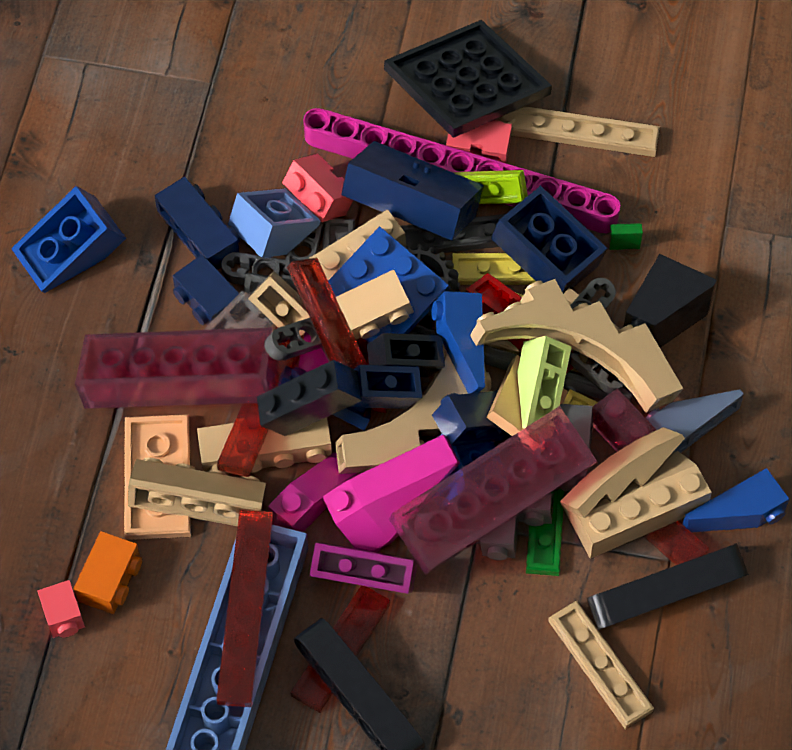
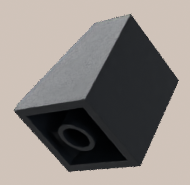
M659 254L626 311L623 327L632 325L634 328L646 323L655 341L661 348L708 315L717 280Z

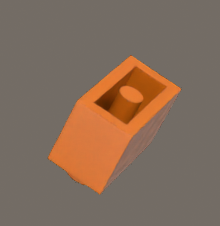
M100 531L73 588L77 602L114 614L118 604L123 605L129 592L127 585L131 576H136L141 568L142 557H140L137 544Z

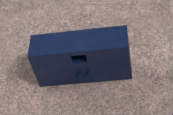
M373 141L348 163L341 195L381 212L388 209L393 217L453 241L476 217L484 185Z

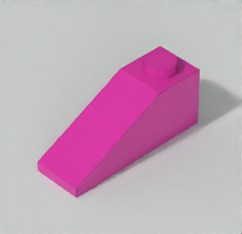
M334 452L291 482L268 506L270 522L276 526L304 532L327 508L322 496L347 480L359 475V473L339 474L337 453Z

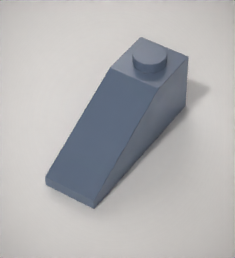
M739 389L672 402L661 410L659 408L654 409L645 418L643 436L663 427L678 432L685 439L673 453L676 451L681 453L736 412L741 406L744 393Z

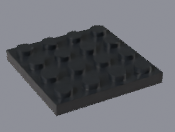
M482 20L384 60V70L453 138L551 95L552 85Z

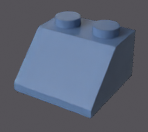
M284 188L237 193L228 225L236 230L239 237L249 244L257 255L262 258H271L273 256L287 255L320 225L321 220Z

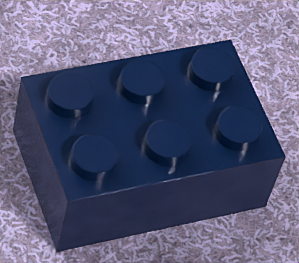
M539 186L499 219L491 237L535 281L541 280L545 283L555 279L563 294L568 288L573 289L599 266L608 249L542 186Z

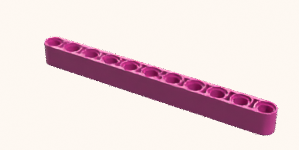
M314 108L307 111L304 115L305 141L315 148L353 159L373 141H376L425 162L435 161L430 164L453 173L524 170L528 195L539 186H542L587 229L599 233H610L611 225L618 224L621 205L619 200L611 194L328 110ZM503 203V204H506V205L515 207V206L518 205L519 203ZM606 212L611 215H603L601 213Z

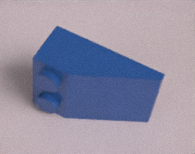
M75 186L11 249L41 292L46 293L104 260L126 237L98 199L87 191Z

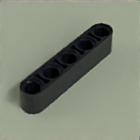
M736 543L587 597V601L599 630L749 574Z
M320 618L294 637V643L300 653L378 750H423L425 748V744L418 732L324 618Z

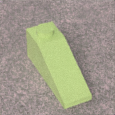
M548 336L524 341L517 371L523 429L548 439L553 438L572 346Z

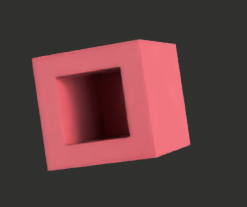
M70 580L37 590L53 638L58 636L62 638L76 634L79 629L85 628Z

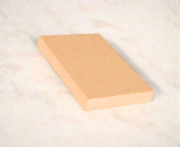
M516 355L510 362L487 418L533 452L540 455L546 449L549 439L522 428L517 374L520 356ZM564 388L562 391L560 404L564 403L566 395L568 393V391Z

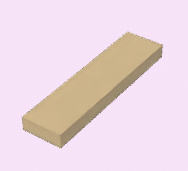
M578 601L573 602L549 617V623L624 729H627L653 712L654 707Z

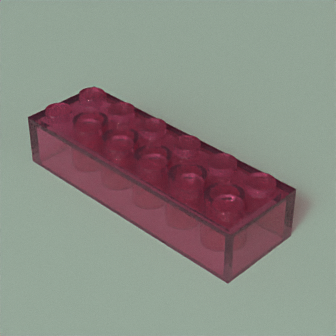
M273 327L87 334L84 337L75 386L85 409L257 403V396L275 388L278 360L270 357L264 347L266 338L273 332Z
M559 406L393 512L389 520L424 574L427 575L591 469L597 460Z

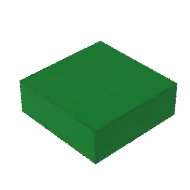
M612 224L608 240L609 250L640 249L643 235L642 224Z

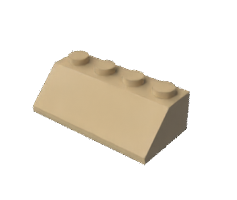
M676 451L665 460L643 486L631 482L614 502L602 498L585 518L568 511L563 505L562 507L591 559L683 519L685 514L710 501L712 492L697 465L679 451Z
M148 457L144 458V460L136 459L128 484V506L240 527L243 517L259 521L266 483L260 482L258 478L245 475L237 478L228 476L226 472L213 469L205 472L195 470V467L181 463L172 466L163 464L159 459Z

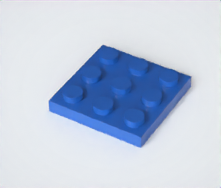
M379 226L315 296L348 325L336 297L389 271L395 270L414 313L409 314L408 319L396 325L390 323L380 328L376 335L364 339L367 343H370L383 333L409 334L432 309L433 302L444 291H449L450 287Z

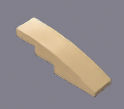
M663 427L635 440L608 457L587 474L560 501L561 504L568 511L585 518L602 498L614 502L631 482L643 486L685 439L684 436Z

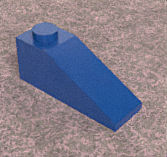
M444 291L432 305L431 315L433 321H436V332L442 336V343L468 394L474 391L480 392L485 388L484 344L476 346L470 334L477 324V319L483 315L482 293Z
M766 468L685 514L682 529L685 533L758 528L767 522L771 525L785 516L789 497Z

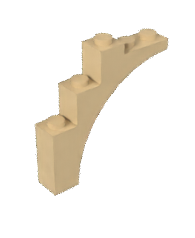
M555 279L545 283L541 280L536 281L526 287L525 294L520 302L509 305L503 312L498 314L489 312L477 319V324L470 334L476 346L497 340L535 339L543 336H548L572 346L571 349L595 360L613 373L632 392L646 413L673 402L683 390L682 385L646 323L634 328L632 325H627L617 331L600 301L591 305L582 303L572 309Z
M444 345L445 367L434 373L432 381L422 395V399L391 422L368 431L342 435L335 442L339 474L365 472L424 444V441L419 439V437L442 434L432 417V414L441 405V400L452 393H457L458 395L468 394ZM486 370L485 388L481 392H488L491 389V377Z

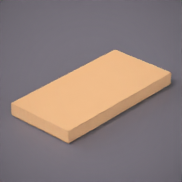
M189 415L125 417V540L191 537V518L188 516H178L128 506V484L136 459L144 460V458L149 457L159 459L163 464L172 466L181 463L190 465Z

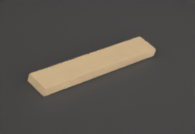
M526 106L495 119L512 124L511 136L651 157L656 155L660 126Z

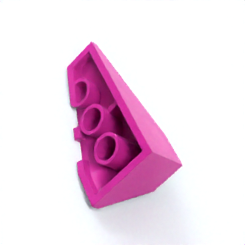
M443 434L347 480L322 497L335 524L354 548L378 552L397 538L400 534L398 532L409 518H414L420 511L418 507L430 493L437 491L460 462L447 437Z

